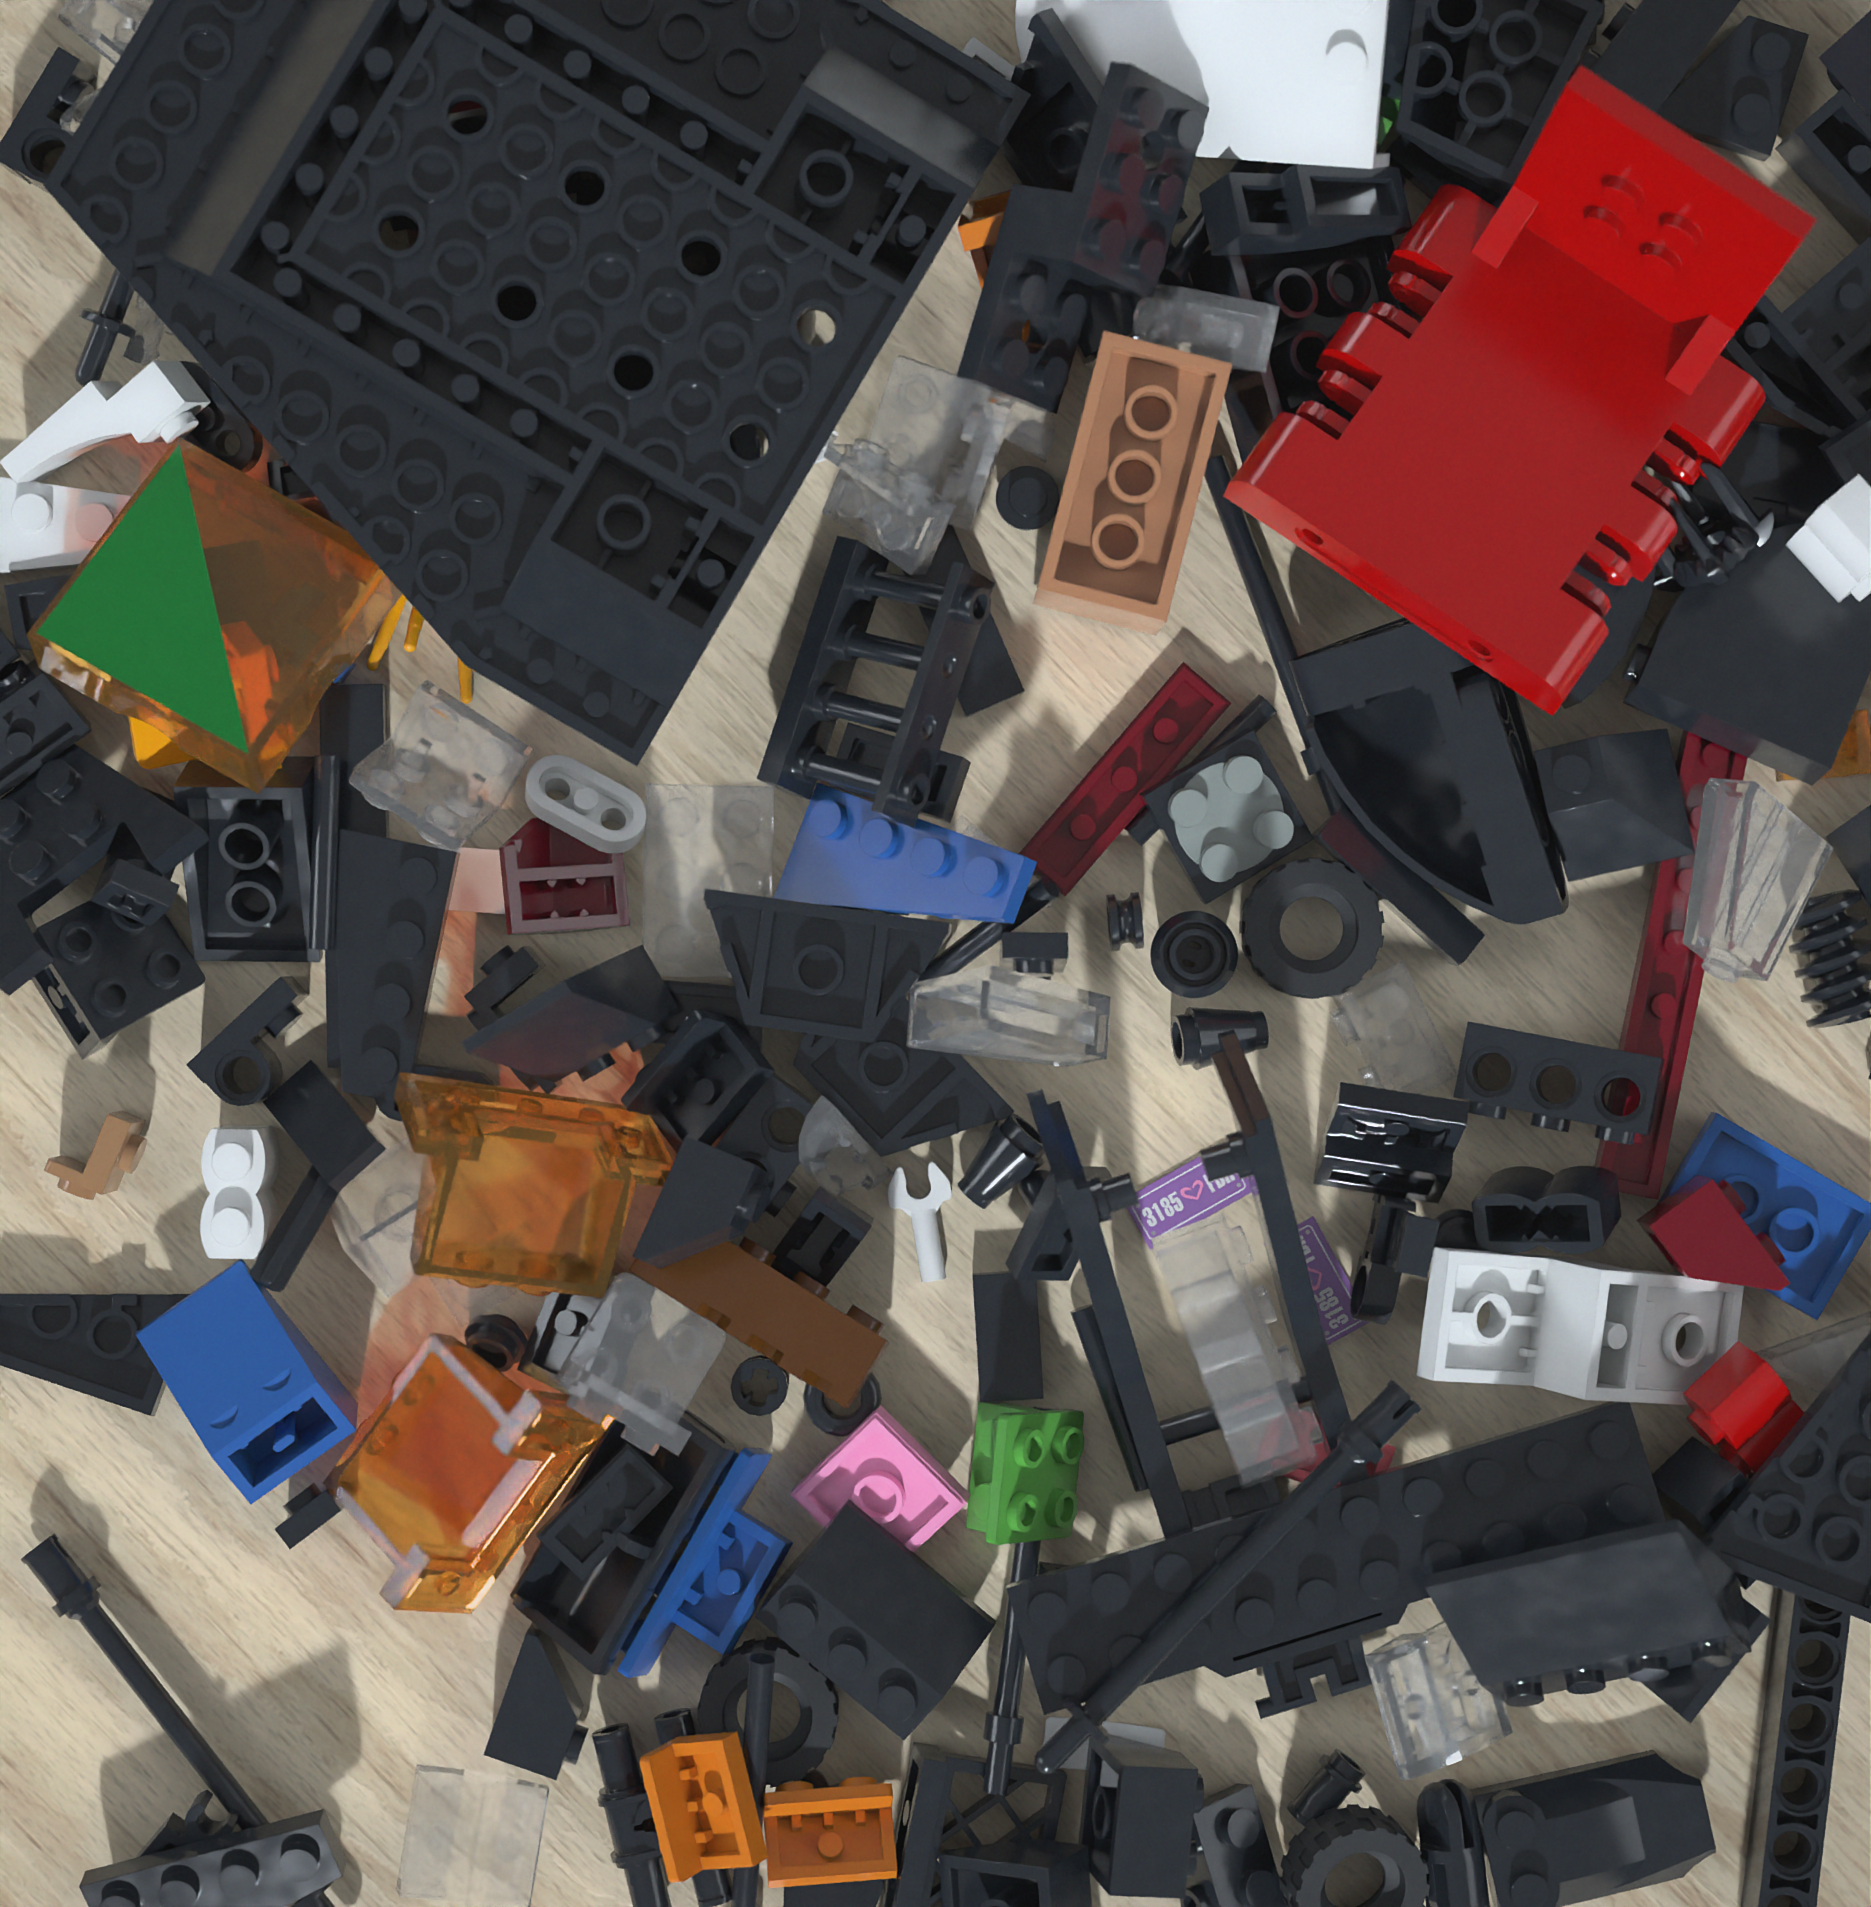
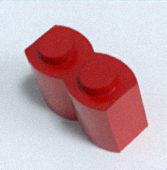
M1739 1341L1683 1393L1685 1401L1693 1411L1686 1417L1689 1424L1712 1446L1717 1444L1720 1449L1716 1453L1740 1469L1745 1478L1748 1477L1750 1479L1804 1414L1792 1399L1790 1391L1773 1368L1763 1358Z

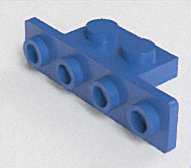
M744 1447L740 1453L735 1452L730 1462L726 1464L715 1483L720 1488L708 1509L702 1508L699 1511L694 1525L684 1538L688 1545L678 1563L670 1564L659 1581L657 1589L653 1594L657 1600L645 1620L640 1619L635 1623L623 1644L621 1651L625 1656L617 1669L618 1672L627 1678L647 1675L676 1625L722 1655L730 1654L733 1651L794 1543L742 1510L770 1461L772 1454L762 1448Z

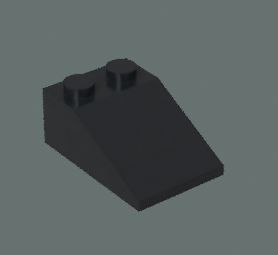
M210 756L189 760L173 785L176 810L194 821L210 838L208 842L182 861L194 961H321L323 950L308 949L314 756H281L282 769L259 774L255 772L245 756Z
M640 945L563 980L464 1039L461 1043L468 1054L552 1082H557L576 1071L582 1082L616 1063L610 1053L616 1048L627 1043L632 1053L664 1036L666 1032L661 1022L680 1012V1009L643 945Z

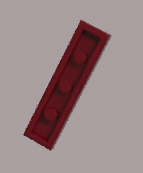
M1183 662L1018 854L1036 861L1037 864L1034 871L1041 877L1043 875L1050 877L1057 885L1059 892L1066 896L1145 805L1140 793L1168 777L1231 705V702Z

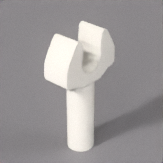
M934 1161L928 1163V1178L931 1183V1189L926 1196L914 1197L910 1195L906 1188L907 1180L901 1166L895 1169L888 1188L890 1207L900 1208L911 1217L921 1282H931L946 1278L936 1212L943 1201L949 1200L952 1197V1191L948 1177Z

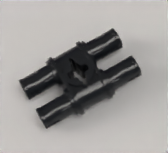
M690 1708L671 1710L654 1718L660 1746L678 1736L696 1735ZM619 1723L600 1728L592 1733L604 1785L599 1790L597 1801L599 1807H603L605 1810L614 1851L610 1854L613 1863H616L617 1868L624 1869L633 1907H672L661 1863L663 1856L660 1851L654 1820L650 1818L652 1817V1812L644 1787L643 1777L640 1775L628 1723ZM729 1868L702 1870L691 1877L699 1907H713L731 1901L732 1882Z

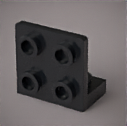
M89 900L37 927L53 954L55 961L31 980L82 1060L103 1049L119 1031L199 988L206 980L202 970L194 961L193 956L166 914L162 915L154 924L148 926Z

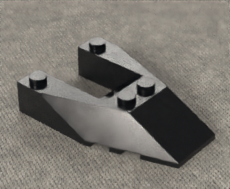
M1844 88L1838 91L1798 126L1775 150L1859 246L1782 313L1763 294L1720 353L1722 357L1757 380L1765 392V402L1772 408L1827 440L1871 412V119Z

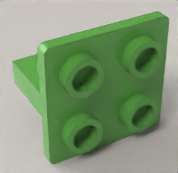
M979 1401L969 1489L971 1496L968 1500L966 1528L985 1532L986 1542L996 1545L1070 1537L1078 1510L1076 1490L1079 1461L1084 1449V1413L1074 1409L1044 1411L999 1401L981 1403Z

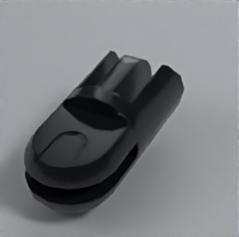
M1444 1779L1439 1782L1430 1783L1420 1793L1416 1810L1420 1837V1855L1426 1861L1429 1874H1426L1427 1881L1430 1884L1429 1896L1425 1897L1426 1907H1490L1483 1841L1480 1835L1478 1810L1474 1797L1466 1786L1454 1779Z

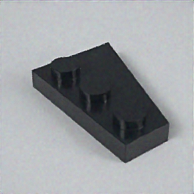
M0 1294V1366L149 1416H155L166 1383L138 1340L136 1332L190 1294Z

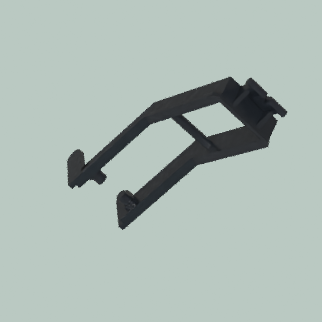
M1234 1029L1217 1034L1221 1050L1210 1053V1057L1230 1106L1236 1132L1225 1135L1226 1142L1199 1150V1155L1208 1182L1237 1174L1239 1180L1248 1177L1281 1312L1302 1377L1165 1420L1158 1421L1100 1223L1112 1220V1212L1139 1204L1131 1176L1128 1172L1100 1181L1098 1175L1086 1178L1060 1101L1047 1104L1042 1089L1027 1093L1034 1121L1063 1205L1115 1382L1164 1537L1192 1529L1166 1446L1310 1401L1328 1456L1337 1447V1436L1341 1433L1337 1427L1346 1418L1351 1421L1321 1326L1271 1115ZM1356 1465L1338 1484L1368 1475L1366 1465ZM1408 1604L1205 1667L1225 1678L1261 1667L1270 1696L1255 1700L1260 1719H1264L1317 1702L1310 1679L1325 1674L1332 1697L1388 1680L1383 1661L1370 1665L1367 1664L1361 1635L1399 1624Z

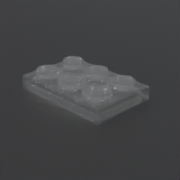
M646 783L642 945L660 976L732 978L731 974L727 971L720 950L721 943L710 910L707 909L704 901L705 889L772 898L775 787Z

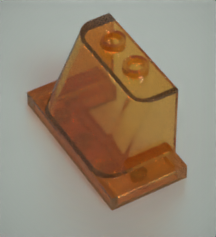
M400 1072L394 1097L413 1153L424 1154L410 1250V1261L414 1274L452 1279L470 1288H485L492 1284L516 1287L520 1291L534 1296H546L551 1292L604 1298L636 1185L663 1187L673 1165L672 1158L653 1119L649 1115L627 1111L622 1104Z
M431 1332L409 1364L395 1375L391 1383V1389L373 1414L359 1425L355 1433V1439L326 1477L323 1484L397 1567L379 1592L393 1610L472 1614L610 1426L616 1415L599 1399L532 1389L525 1391L454 1336Z

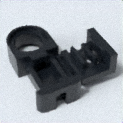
M1375 1192L1372 1198L1375 1203L1363 1256H1359L1353 1283L1350 1312L1354 1319L1385 1325L1389 1321L1395 1306L1402 1273L1424 1278L1428 1277L1440 1221L1410 1213L1416 1212V1202Z

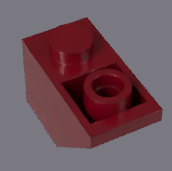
M1696 1175L1636 1220L1674 1272L1683 1276L1781 1291L1790 1284L1779 1269L1786 1262L1783 1254L1763 1231L1756 1235L1753 1234L1740 1216L1747 1211L1746 1205L1737 1192L1724 1179L1716 1184L1711 1178Z

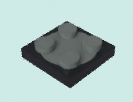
M1249 728L1140 793L1142 800L1198 898L1205 905L1314 839L1256 734Z

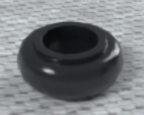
M871 1372L860 1390L861 1405L850 1415L840 1416L833 1414L827 1408L822 1391L806 1383L803 1392L805 1412L813 1425L824 1433L838 1437L848 1436L881 1405L880 1384L873 1372Z

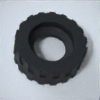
M1306 858L1279 865L1270 870L1266 876L1260 878L1252 887L1253 890L1249 897L1245 899L1242 907V920L1239 921V933H1241L1243 942L1241 947L1245 957L1250 961L1253 971L1275 990L1290 996L1307 999L1332 997L1343 993L1342 991L1349 987H1354L1362 981L1363 975L1368 970H1372L1378 960L1375 957L1378 949L1383 946L1382 923H1385L1383 911H1379L1376 902L1379 899L1374 890L1369 889L1356 873H1352L1348 868L1344 867V864L1322 858ZM1304 897H1318L1331 903L1339 912L1343 924L1342 937L1336 949L1328 956L1318 960H1305L1293 955L1284 945L1280 935V922L1285 910L1293 902Z
M767 1636L766 1640L755 1641V1638L744 1641L741 1647L733 1649L730 1654H724L719 1663L713 1665L701 1691L697 1708V1720H699L700 1724L699 1735L737 1731L741 1748L743 1749L744 1730L738 1721L737 1705L741 1695L747 1689L749 1657L756 1653L772 1655L775 1658L774 1681L790 1688L800 1705V1719L794 1731L783 1740L769 1743L766 1785L774 1788L784 1782L791 1780L796 1782L804 1778L808 1770L812 1767L816 1769L821 1764L824 1754L828 1749H831L835 1739L839 1717L838 1691H835L834 1682L787 1643L780 1641L779 1637Z
M1347 1804L1346 1808L1336 1809L1334 1807L1324 1811V1815L1317 1819L1312 1818L1304 1824L1305 1828L1298 1836L1295 1834L1289 1842L1290 1848L1287 1855H1283L1280 1865L1283 1872L1282 1877H1279L1281 1891L1285 1895L1283 1900L1287 1907H1338L1327 1898L1325 1891L1326 1878L1339 1862L1356 1853H1366L1374 1856L1380 1861L1383 1868V1882L1371 1898L1356 1907H1425V1897L1429 1896L1430 1884L1426 1877V1874H1429L1426 1861L1420 1855L1421 1851L1392 1816H1385L1380 1809L1372 1806L1361 1808L1359 1804Z

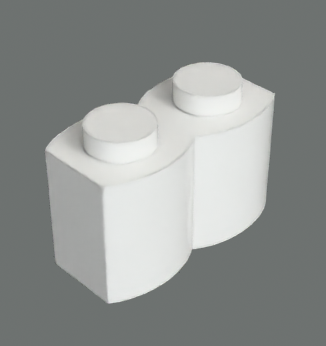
M1860 474L1825 501L1786 544L1838 603L1850 593L1859 602L1871 593V486Z
M225 1125L211 1129L205 1139L202 1149L201 1168L203 1179L210 1195L202 1210L200 1234L208 1258H258L279 1222L278 1206L271 1187L276 1180L279 1170L280 1148L272 1126Z

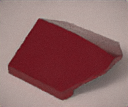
M538 817L530 818L499 848L507 935L559 934L630 926L623 852L612 854L599 851Z

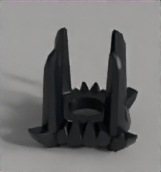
M1701 462L1700 468L1730 512V515L1726 512L1722 513L1721 521H1716L1714 517L1710 518L1687 486L1672 481V486L1692 520L1676 500L1671 497L1669 503L1671 510L1686 536L1682 538L1683 545L1676 544L1674 546L1675 553L1668 545L1658 560L1657 565L1662 574L1655 576L1654 587L1658 590L1675 593L1683 591L1687 587L1698 586L1711 581L1719 586L1730 580L1731 576L1727 571L1733 569L1736 564L1742 561L1745 555L1754 549L1756 543L1761 547L1769 539L1774 525L1772 508L1770 507L1764 514L1758 517L1725 473L1710 462Z

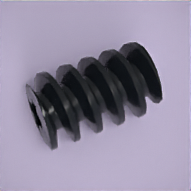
M1840 890L1785 903L1786 905L1798 906L1799 912L1783 921L1784 928L1801 930L1805 934L1803 938L1788 946L1789 951L1793 954L1808 955L1811 959L1809 963L1794 971L1795 977L1815 980L1817 985L1800 996L1801 1002L1821 1005L1823 1010L1806 1021L1808 1028H1825L1871 1017V1012L1869 1011L1871 1009V988L1864 987V984L1871 980V964L1858 962L1859 958L1871 951V940L1852 937V934L1866 926L1868 921L1866 915L1846 913V909L1862 899L1860 890Z

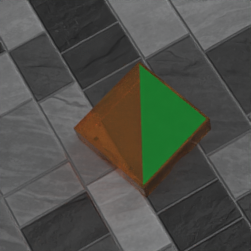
M177 436L27 633V638L39 669L114 712L139 719L153 726L170 738L182 751L260 794L310 724L317 704L326 689L346 668L353 664L402 593L346 530Z

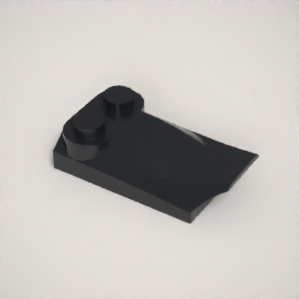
M1654 1750L1469 1790L1474 1797L1478 1810L1486 1874L1494 1907H1562L1682 1878L1703 1859L1716 1853L1713 1832L1700 1779L1685 1774L1671 1766Z

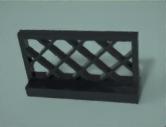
M913 1742L895 1832L897 1878L886 1879L881 1907H929L942 1898L941 1883L932 1888L935 1870L940 1876L939 1861L937 1860L940 1845L961 1829L964 1830L974 1846L982 1845L968 1824L998 1802L1003 1806L1016 1827L995 1843L1032 1838L1029 1833L1039 1826L1038 1839L1055 1841L1067 1780L1066 1772L1058 1769L1052 1774H1043L1036 1769L1035 1765L1012 1762L1008 1795L1026 1782L1048 1785L1044 1807L1024 1822L1020 1821L1005 1799L1008 1795L989 1793L967 1810L960 1813L950 1799L954 1771L978 1774L984 1779L987 1758L942 1752L937 1745ZM948 1807L955 1818L944 1826Z

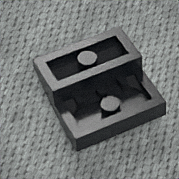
M1340 1082L1322 1138L1313 1184L1368 1193L1380 1192L1412 1200L1439 1203L1452 1177L1453 1153L1467 1126L1469 1102Z

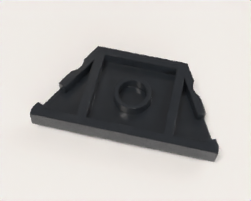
M1053 8L1037 12L1030 20L1028 30L1034 33V37L1026 61L1016 64L1010 82L1031 95L1002 143L1000 150L1023 185L1072 193L1102 94L1103 85ZM1140 144L1139 156L1142 158L1144 155V148ZM1182 207L1179 210L1175 225L1183 222L1188 217Z
M705 889L704 901L707 909L710 910L721 943L720 950L727 971L731 974L736 989V998L745 1025L875 1043L951 933L952 924L947 922Z
M907 998L875 1043L804 1033L793 1066L881 1157L932 1140L935 1141L958 1134L961 1131L983 1124L1006 1119L1014 1112L1013 1108Z

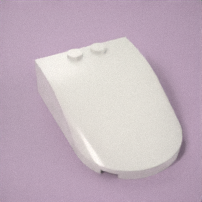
M1016 0L1015 30L1022 63L1026 61L1034 37V33L1028 30L1031 18L1037 12L1053 8L1103 87L1111 61L1129 63L1210 107L1204 126L1203 138L1198 146L1196 156L1370 169L1389 167L1390 153L1376 152L1389 0ZM1143 137L1140 144L1145 149V142Z

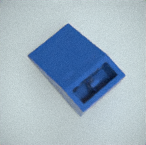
M239 1259L136 1332V1336L210 1456L251 1505L356 1431L358 1403L268 1290L253 1280L250 1276L251 1269L244 1260Z

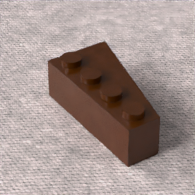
M745 1236L738 1246L730 1241H726L661 1269L637 1258L634 1260L629 1271L701 1317L710 1320L717 1327L740 1342L770 1358L771 1361L798 1379L819 1389L826 1394L825 1396L844 1408H850L890 1344L886 1339L879 1336L885 1324L853 1304L847 1314L825 1302V1299L831 1290L799 1270L792 1280L770 1267L777 1256Z

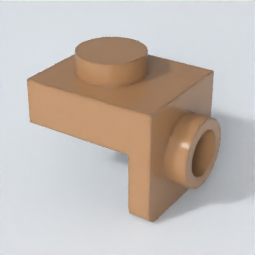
M125 1111L108 1113L87 1164L68 1156L60 1155L48 1158L44 1171L60 1178L57 1184L58 1188L84 1199L93 1200L96 1193L104 1195L117 1191L124 1173L132 1174L143 1156L147 1139L141 1137L140 1134L146 1120Z

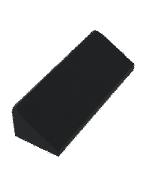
M1341 806L1313 832L1312 837L1316 843L1337 862L1344 864V867L1348 868L1352 873H1356L1369 889L1374 890L1376 896L1383 904L1450 965L1459 966L1465 962L1485 936L1475 924L1431 884L1390 853L1364 828L1357 817L1346 807Z

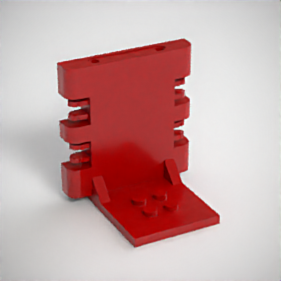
M1580 66L1566 85L1519 176L1499 209L1461 186L1453 184L1443 185L1438 189L1393 252L1386 266V269L1394 273L1387 283L1389 289L1399 302L1404 303L1406 307L1423 317L1422 322L1420 323L1403 311L1397 310L1394 305L1392 306L1385 302L1373 303L1367 313L1353 312L1349 314L1322 352L1316 364V367L1324 372L1318 380L1320 389L1330 400L1335 401L1338 406L1354 415L1352 421H1347L1331 409H1327L1323 404L1321 405L1315 401H1303L1296 411L1297 415L1291 413L1278 414L1229 482L1223 496L1553 716L1609 634L1607 625L1601 619V617H1605L1611 608L1608 596L1600 588H1596L1593 583L1573 571L1574 567L1578 564L1596 577H1600L1604 582L1615 586H1626L1632 576L1643 582L1652 571L1678 531L1677 523L1672 517L1673 512L1669 504L1671 497L1677 503L1678 498L1669 487L1664 486L1662 482L1641 468L1645 464L1662 476L1668 477L1671 482L1673 481L1685 486L1693 485L1699 475L1709 481L1700 468L1701 462H1710L1721 468L1764 404L1766 396L1756 379L1722 357L1720 353L1805 239L1817 219L1583 66Z

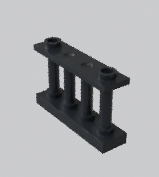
M837 536L756 779L785 793L811 800L818 779L876 794L871 808L872 811L903 826L914 828L919 812L929 797L930 778L981 624L984 623L989 615L991 593L995 583L966 564L955 561L952 563L945 585L889 573L886 570L890 559L859 540ZM879 597L937 610L925 647L866 633L876 600ZM858 658L917 671L905 708L846 694ZM839 718L896 733L884 770L826 755L836 721Z

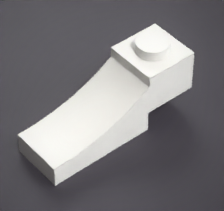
M152 361L124 387L119 381H90L4 457L0 463L14 482L44 481L79 455L119 438L133 435L138 443L166 442L168 445L174 444L196 428L199 421L195 416L211 401L180 361Z

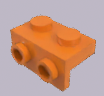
M737 1731L678 1736L641 1756L639 1763L644 1787L648 1795L668 1880L671 1883L684 1882L702 1870L754 1867L768 1858Z
M861 1776L845 1779L839 1783V1787L814 1789L813 1784L809 1782L796 1781L781 1784L775 1788V1792L763 1794L764 1835L768 1858L766 1859L768 1888L897 1878L898 1870L892 1815L893 1791L891 1783L877 1784L875 1778Z

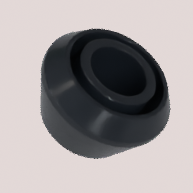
M1186 911L1172 916L1157 930L1151 944V965L1157 979L1172 993L1186 998H1203L1218 992L1229 982L1237 966L1238 947L1232 931L1221 919L1203 911ZM1189 943H1197L1200 946V949L1191 947ZM1183 960L1193 962L1194 966L1188 967L1184 965Z

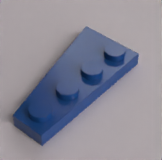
M817 782L773 897L847 909L881 911L886 914L909 916V914H921L948 919L1014 923L1037 862L917 818L914 828L903 826L872 811L873 802Z

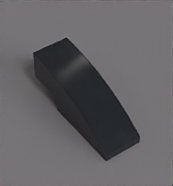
M1294 164L1282 174L1228 172L1199 193L1212 255H1255L1327 248L1403 234L1412 227L1399 167L1370 169Z

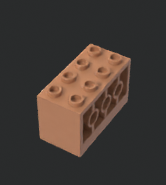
M1103 331L1038 582L1034 605L1155 636L1166 623L1232 363Z

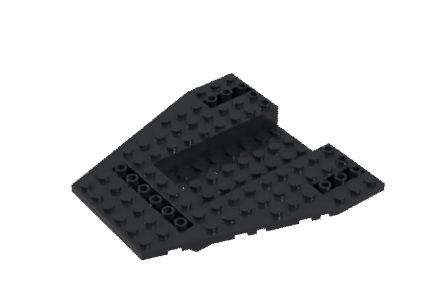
M154 0L43 186L467 668L637 767L1031 94L879 0ZM462 101H473L481 105L488 115L483 129L472 135H463L456 132L448 122L450 111L456 104ZM581 171L594 173L601 179L604 185V194L601 199L589 206L574 203L565 192L567 180L573 174ZM405 216L411 218L417 224L419 236L412 247L396 251L382 243L380 231L382 225L389 218ZM695 241H704L716 248L720 256L719 267L707 276H697L690 273L684 267L681 259L683 250L689 244ZM511 286H522L534 294L537 305L529 318L522 321H511L499 312L497 301L499 295L505 289ZM820 311L827 314L834 324L835 334L833 339L821 346H813L802 340L797 330V321L804 313ZM636 355L644 358L650 364L653 370V378L644 389L629 391L622 388L616 382L613 374L615 365L626 356ZM751 424L757 426L765 433L768 439V449L759 459L752 461L743 460L732 451L729 441L730 435L737 427Z

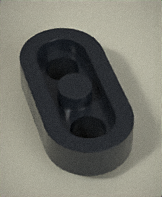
M180 361L211 401L195 416L199 421L196 428L181 439V441L197 461L213 474L238 476L247 473L258 463L263 449L261 433L199 363ZM231 432H234L240 440V448L233 456L225 449V439Z

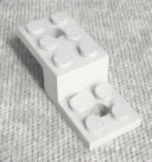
M1434 1247L1417 1376L1432 1381L1535 1386L1583 1400L1688 1405L1683 1397V1393L1737 1342L1744 1286L1693 1279L1679 1273L1631 1270L1581 1258L1518 1253L1507 1254L1492 1251ZM1487 1302L1490 1308L1489 1321L1486 1327L1479 1331L1477 1327V1314L1482 1305ZM1684 1325L1686 1329L1685 1344L1682 1349L1676 1351V1336L1679 1329Z

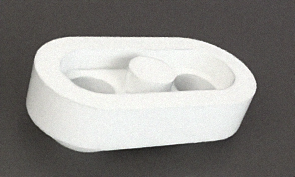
M563 755L546 756L535 762L530 768L526 778L525 801L531 812L538 818L605 853L615 854L628 851L640 841L646 821V809L641 798L632 790L577 760ZM551 790H559L567 797L563 800H553L546 793ZM614 820L620 823L622 828L619 830H609L602 825V822Z

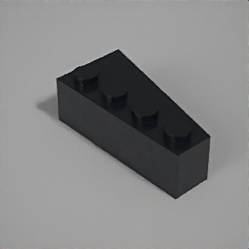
M1643 0L1637 9L1625 2L1601 34L1611 41L1602 55L1590 48L1571 73L1568 82L1578 68L1583 66L1656 114L1740 0Z

